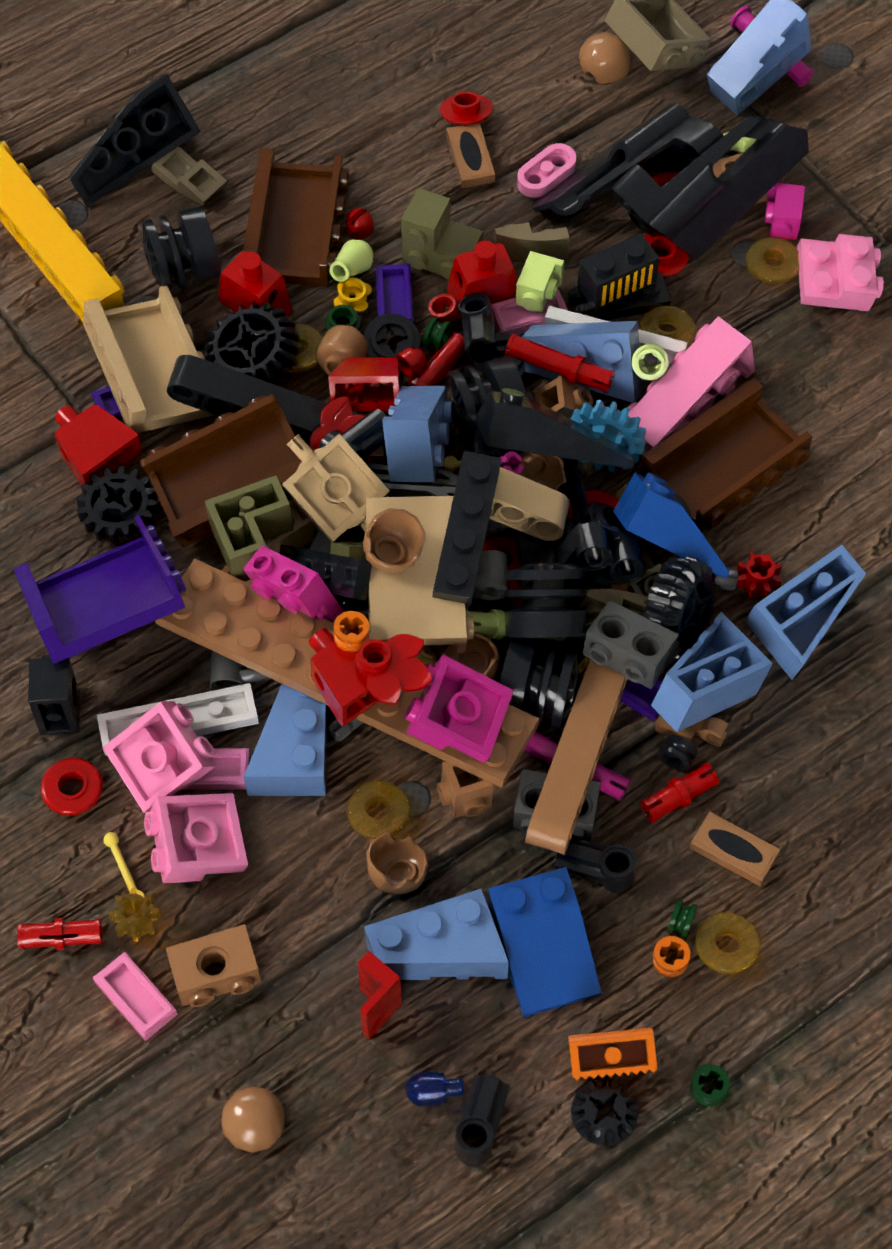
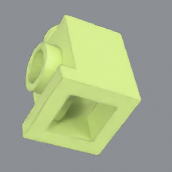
M530 251L516 284V305L522 306L529 311L543 313L547 300L553 301L558 287L562 285L564 260Z

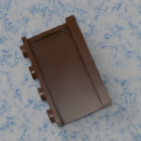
M260 148L243 251L257 253L261 261L280 272L285 284L328 287L330 266L337 258V252H333L334 245H340L341 224H337L338 217H344L345 196H341L342 189L347 190L349 183V169L343 168L342 155H335L334 166L275 162L274 149Z
M755 378L746 382L643 455L641 475L646 477L649 472L668 482L667 486L675 490V494L679 495L687 503L691 519L701 532L709 526L713 528L719 525L726 518L729 511L736 506L741 508L747 505L757 491L764 486L767 488L773 486L779 481L786 470L792 466L794 468L801 466L810 456L809 450L813 437L808 432L799 437L761 400L763 386Z
M274 394L256 397L248 403L247 407L235 413H225L216 418L213 424L201 430H191L185 433L181 440L169 446L157 447L150 451L147 457L140 460L142 468L148 474L170 521L168 524L170 530L183 548L213 533L208 519L205 500L275 475L282 485L296 472L299 464L302 462L290 447L286 445L293 440L295 434ZM282 487V489H283L285 495L288 496L289 494H288V493L286 492V490Z

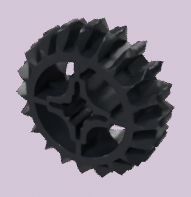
M253 301L249 309L239 304L238 312L232 313L227 310L228 318L225 321L216 320L218 330L208 332L211 342L205 344L206 352L208 353L205 357L207 361L279 386L278 380L281 377L290 378L288 368L298 366L295 356L302 353L301 347L298 344L301 339L300 334L295 328V323L290 317L288 318L279 307L274 309L268 302L260 308Z
M680 556L671 557L667 564L664 563L661 566L660 573L654 576L652 587L648 588L649 595L648 599L644 601L646 607L642 614L643 617L679 634L673 657L676 659H680L688 649H691L698 641L699 636L710 626L709 621L714 613L713 605L717 600L715 597L717 584L715 583L716 576L712 571V567H707L705 562L691 556H686L685 558Z

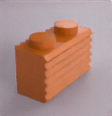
M652 1027L568 1036L572 1077L577 1081L580 1077L586 1080L589 1075L595 1079L597 1075L603 1078L606 1074L612 1077L616 1073L620 1077L623 1072L629 1076L631 1072L637 1075L640 1070L644 1074L648 1070L653 1073L657 1070Z

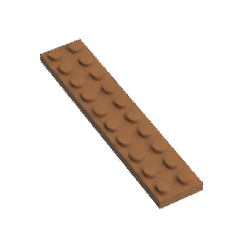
M194 559L181 577L187 590L180 593L185 608L155 620L156 624L328 705L311 677L310 660L317 653L309 645V640L315 632L322 628H326L334 636V623L324 618L321 620L316 617L312 618L300 611L297 614H293L285 609L277 599L271 597L269 600L260 597L252 590L251 584ZM346 628L344 629L345 634L350 631ZM423 689L413 692L401 690V696L396 705H387L379 701L355 718L501 788L504 787L539 724V718L508 705L491 756L482 763L449 745L441 751L406 733L410 721L404 719L406 710L413 698H420Z

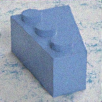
M770 0L721 59L710 69L707 74L710 92L737 116L812 50L808 14L792 0Z
M638 321L532 325L522 336V338L573 357L577 355L584 356L589 363L615 371V377L611 378L614 380L607 394L582 383H577L590 391L632 403L636 402L643 392L642 378L637 376L632 368V357L640 347ZM525 362L526 372L553 380L561 376Z
M402 386L394 399L395 405L398 406H390L388 409L389 415H392V417H384L382 420L390 482H435L438 467L444 466V445L449 443L448 423H453L454 419L453 401H447L446 386Z
M840 545L754 605L745 623L791 680H793L866 573L844 546Z
M720 612L715 618L714 623L699 636L698 641L693 647L688 649L667 672L651 706L676 732H679L756 695L773 663Z
M281 684L244 775L247 796H326L328 705Z
M482 889L364 926L368 951L400 976V980H430V977H456V980L469 979V977L495 976V979H508L509 962Z

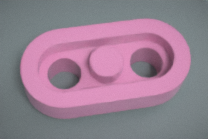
M561 143L552 144L519 169L517 175L519 191L530 198H539L549 193L574 173L576 168L575 151L570 146Z

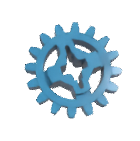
M597 400L595 407L585 402L581 410L575 409L573 411L571 420L626 448L635 464L638 462L640 454L643 453L646 439H644L646 428L639 427L640 417L630 418L628 416L630 412L628 407L620 411L617 410L616 402H612L610 407H604L603 402ZM582 461L584 465L589 463L587 461ZM595 463V469L600 470L602 465L607 464ZM607 465L610 472L615 471L616 466Z

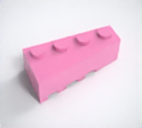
M719 316L710 325L705 324L695 336V342L686 351L681 350L671 362V368L662 377L653 380L646 390L647 394L638 403L634 402L628 406L630 409L628 416L630 418L640 417L639 427L646 428L644 437L646 439L645 452H648L688 424L693 418L695 419L711 408L719 394L726 397L732 393L736 387L734 383L740 375L748 378L755 371L752 341Z

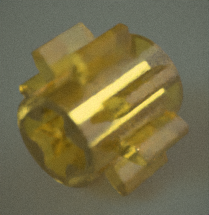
M132 888L130 894L125 895L123 898L118 895L115 896L117 910L108 912V916L111 922L118 923L115 927L118 937H122L127 933L137 943L140 936L146 933L155 934L152 920L161 919V913L158 908H151L155 902L151 893L142 897L137 894L135 888Z

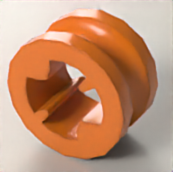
M347 611L338 615L335 619L333 626L334 640L340 649L355 652L365 642L369 641L370 625L368 619L362 613ZM356 627L359 628L358 635L352 632L345 635V628L349 630H354Z
M677 936L662 938L654 948L652 961L654 968L665 977L680 976L689 965V946L683 939ZM669 949H674L678 951L677 957L682 956L683 960L676 959L674 965L665 963L666 956L661 957L660 954H667Z

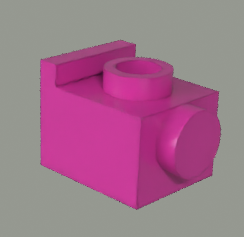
M776 183L768 191L764 222L771 223L769 237L778 240L788 239L797 241L802 218L805 186Z

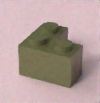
M417 188L401 219L402 262L410 264L415 269H424L439 274L448 280L450 279L455 257L473 251L475 245L483 241V231L450 220V198Z
M276 475L204 501L210 527L232 576L243 581L251 580L243 568L261 545L267 547L264 541L294 530L290 504Z

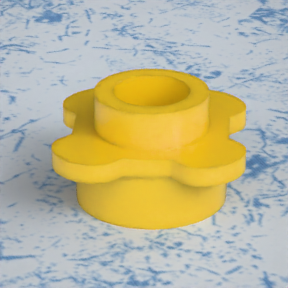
M348 278L338 283V297L333 301L334 307L347 305L352 307L357 313H363L368 309L367 296L372 293V288L368 283H364L358 278Z

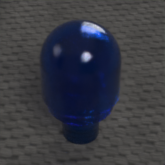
M438 1071L416 1073L406 1083V1095L414 1105L439 1106L440 1103H446L447 1096L465 1095L464 1078L445 1079V1073H438Z

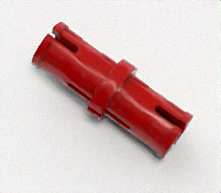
M704 763L701 767L681 779L675 777L668 781L667 787L640 801L643 814L645 815L650 812V815L647 816L648 821L655 823L659 818L678 807L684 809L692 803L691 799L711 787L717 786L719 779L716 772L714 771L711 774L708 772L712 770V766Z
M55 918L54 922L19 923L17 928L19 950L39 947H55L56 950H66V946L102 945L101 918H98L96 920L65 922L64 918Z

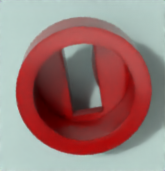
M364 208L351 210L346 218L347 233L355 239H364L372 234L374 222L371 214Z
M440 294L430 301L428 309L432 318L434 316L439 317L441 323L445 321L453 323L456 321L458 305L453 296Z
M415 347L406 348L395 357L398 358L399 369L408 378L417 377L427 365L426 354L421 349Z

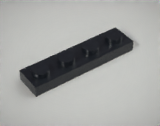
M468 451L463 452L432 597L472 604L502 458Z
M280 546L279 554L317 572L332 594L353 599H367L372 568L368 560L294 546Z

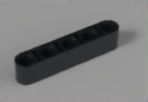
M192 355L178 356L167 386V394L173 400L216 416L230 412L235 413L247 407L248 403L256 397L274 394L295 436L299 434L308 446L312 432L320 426L321 412L328 405L325 402Z

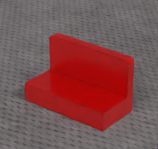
M368 951L358 962L360 991L369 998L360 1009L362 1034L366 1038L371 1039L402 1005L400 976Z

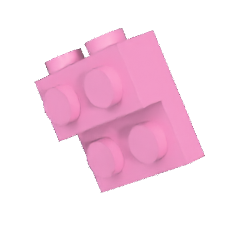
M838 234L835 242L800 239L797 245L801 304L869 311L875 299L881 297L884 285L883 278L876 276V269L880 264L881 251L879 248H874L873 238Z
M175 701L159 702L102 747L143 813L149 812L157 797L172 796L180 789L189 788L216 767L211 759L215 754L213 746L205 737H197L190 726L194 722L191 712L183 704H176Z
M233 793L160 796L156 798L149 812H146L144 818L145 832L147 836H154L156 848L151 853V865L155 873L161 872L163 883L202 881L205 874L244 872L247 868L248 861Z

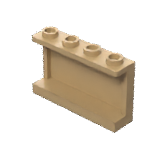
M167 285L159 287V296L156 300L103 310L98 298L84 302L83 325L123 420L136 433L213 415L177 402L167 394V386L178 356L192 355L204 359L202 352H197L194 347L193 332L190 325L184 324L181 318L182 312L177 297H172Z
M454 496L366 498L365 529H367L375 515L389 508L405 509L418 517L426 534L421 555L414 566L401 573L383 572L372 566L368 586L370 640L378 639L386 642L395 635L409 634L423 639L424 645L456 644L457 653H465L467 640L474 638L473 616H466L464 603L432 597Z

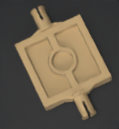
M299 434L296 435L286 445L290 447L302 462L299 464L296 472L281 486L331 542H334L347 529L357 525L365 532L366 498L384 497L390 492L389 489L340 434L326 446L314 451Z

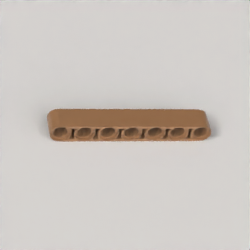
M591 659L533 811L525 838V843L564 855L569 846L628 680L624 675L606 666L596 664Z

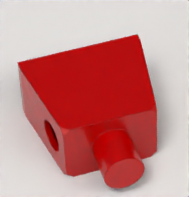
M480 241L475 245L473 251L455 257L447 294L455 298L457 305H459L462 298L473 293L487 295L491 304L516 297V284L518 280L504 245L501 243L493 244L490 241ZM458 307V318L461 319V315H460V311H459V307Z
M241 252L222 271L219 288L220 303L236 313L238 312L239 304L249 309L253 301L260 308L268 302L274 309L277 307L282 309L289 317L293 313L284 278L280 272L261 261L257 253Z
M347 358L328 376L330 402L339 397L348 396L351 401L352 411H372L378 408L381 411H388L390 406H398L394 402L400 390L398 358Z
M67 405L62 407L55 415V421L61 426L54 434L58 449L80 485H92L91 475L93 473L101 478L105 476L104 468L107 467L111 470L112 474L117 473L120 466L125 468L143 455L139 435L98 405H91L80 414L72 406Z
M326 628L315 632L309 640V645L317 653L310 660L311 677L336 719L343 727L379 701L369 693L367 677L363 676L356 667L355 657L357 651L348 652L340 649L335 643L334 636ZM350 630V631L347 632L345 635H348V634L351 633V632H352V633H355L356 635H358V634H359V631H358V630ZM374 659L369 663H380L382 660Z

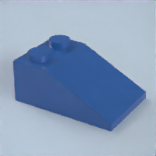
M634 472L613 511L624 528L680 557L691 556L698 558L699 561L705 562L707 567H712L713 573L727 579L730 573L683 506L673 496L676 491L667 486L668 482L648 472L646 477H643Z
M566 867L488 888L487 906L509 962L508 973L522 1017L601 996L602 992L579 903Z

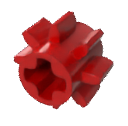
M750 552L747 564L738 562L736 570L739 577L736 588H744L748 594V599L753 597L766 598L770 595L771 588L777 590L781 587L782 579L779 575L782 564H775L770 558V553L755 555L753 552Z

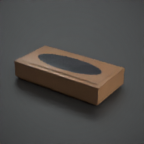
M480 123L446 128V136L461 187L466 188L495 182V172Z
M710 811L690 843L691 850L758 886H761L780 852L779 848Z

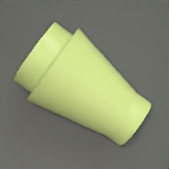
M363 240L347 241L336 260L330 266L331 276L336 281L343 282L352 276L369 270L373 263V250L370 245Z
M646 344L635 351L632 357V368L640 378L656 380L667 371L669 364L668 356L661 347L654 344ZM652 353L658 359L654 363H649L645 360V355Z

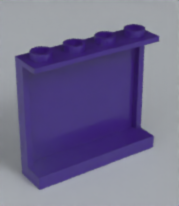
M140 515L134 518L142 535L141 538L35 582L27 563L13 568L53 664L185 608L180 593L187 590L180 573L175 569L172 559L167 554L161 539L158 538L153 525L146 527Z

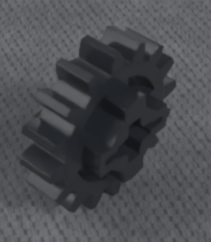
M120 466L117 473L114 474L111 473L108 467L104 468L105 476L101 478L93 473L91 475L93 484H82L81 490L83 495L76 497L79 508L77 513L80 522L84 524L85 531L87 533L94 531L98 541H101L107 535L110 537L111 544H115L120 536H123L127 543L131 542L130 534L134 532L142 537L134 517L140 515L143 523L150 526L154 525L152 514H157L159 511L157 494L155 489L151 488L150 479L148 477L140 479L137 469H134L129 475L125 474L124 466Z

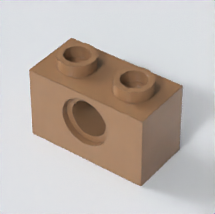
M245 924L165 948L182 1007L189 1004L192 1007L203 1006L212 1002L214 997L229 992L232 995L243 994L252 990L255 984L261 983L259 969ZM213 963H220L225 966L224 970L217 975H208L204 972Z

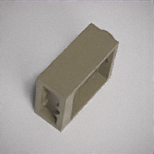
M614 0L604 20L650 71L697 67L703 60L705 51L712 40L674 0Z

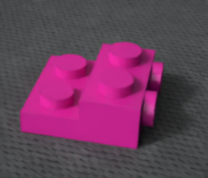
M261 545L243 568L251 579L252 584L250 587L256 594L266 600H269L271 597L277 599L285 609L293 614H297L300 611L312 618L316 617L319 620L324 618L334 623L338 615L344 612L317 572Z
M443 655L433 666L426 665L431 673L432 683L423 688L419 699L415 697L409 704L404 719L410 721L406 733L441 751L449 745L484 763L491 756L514 690Z

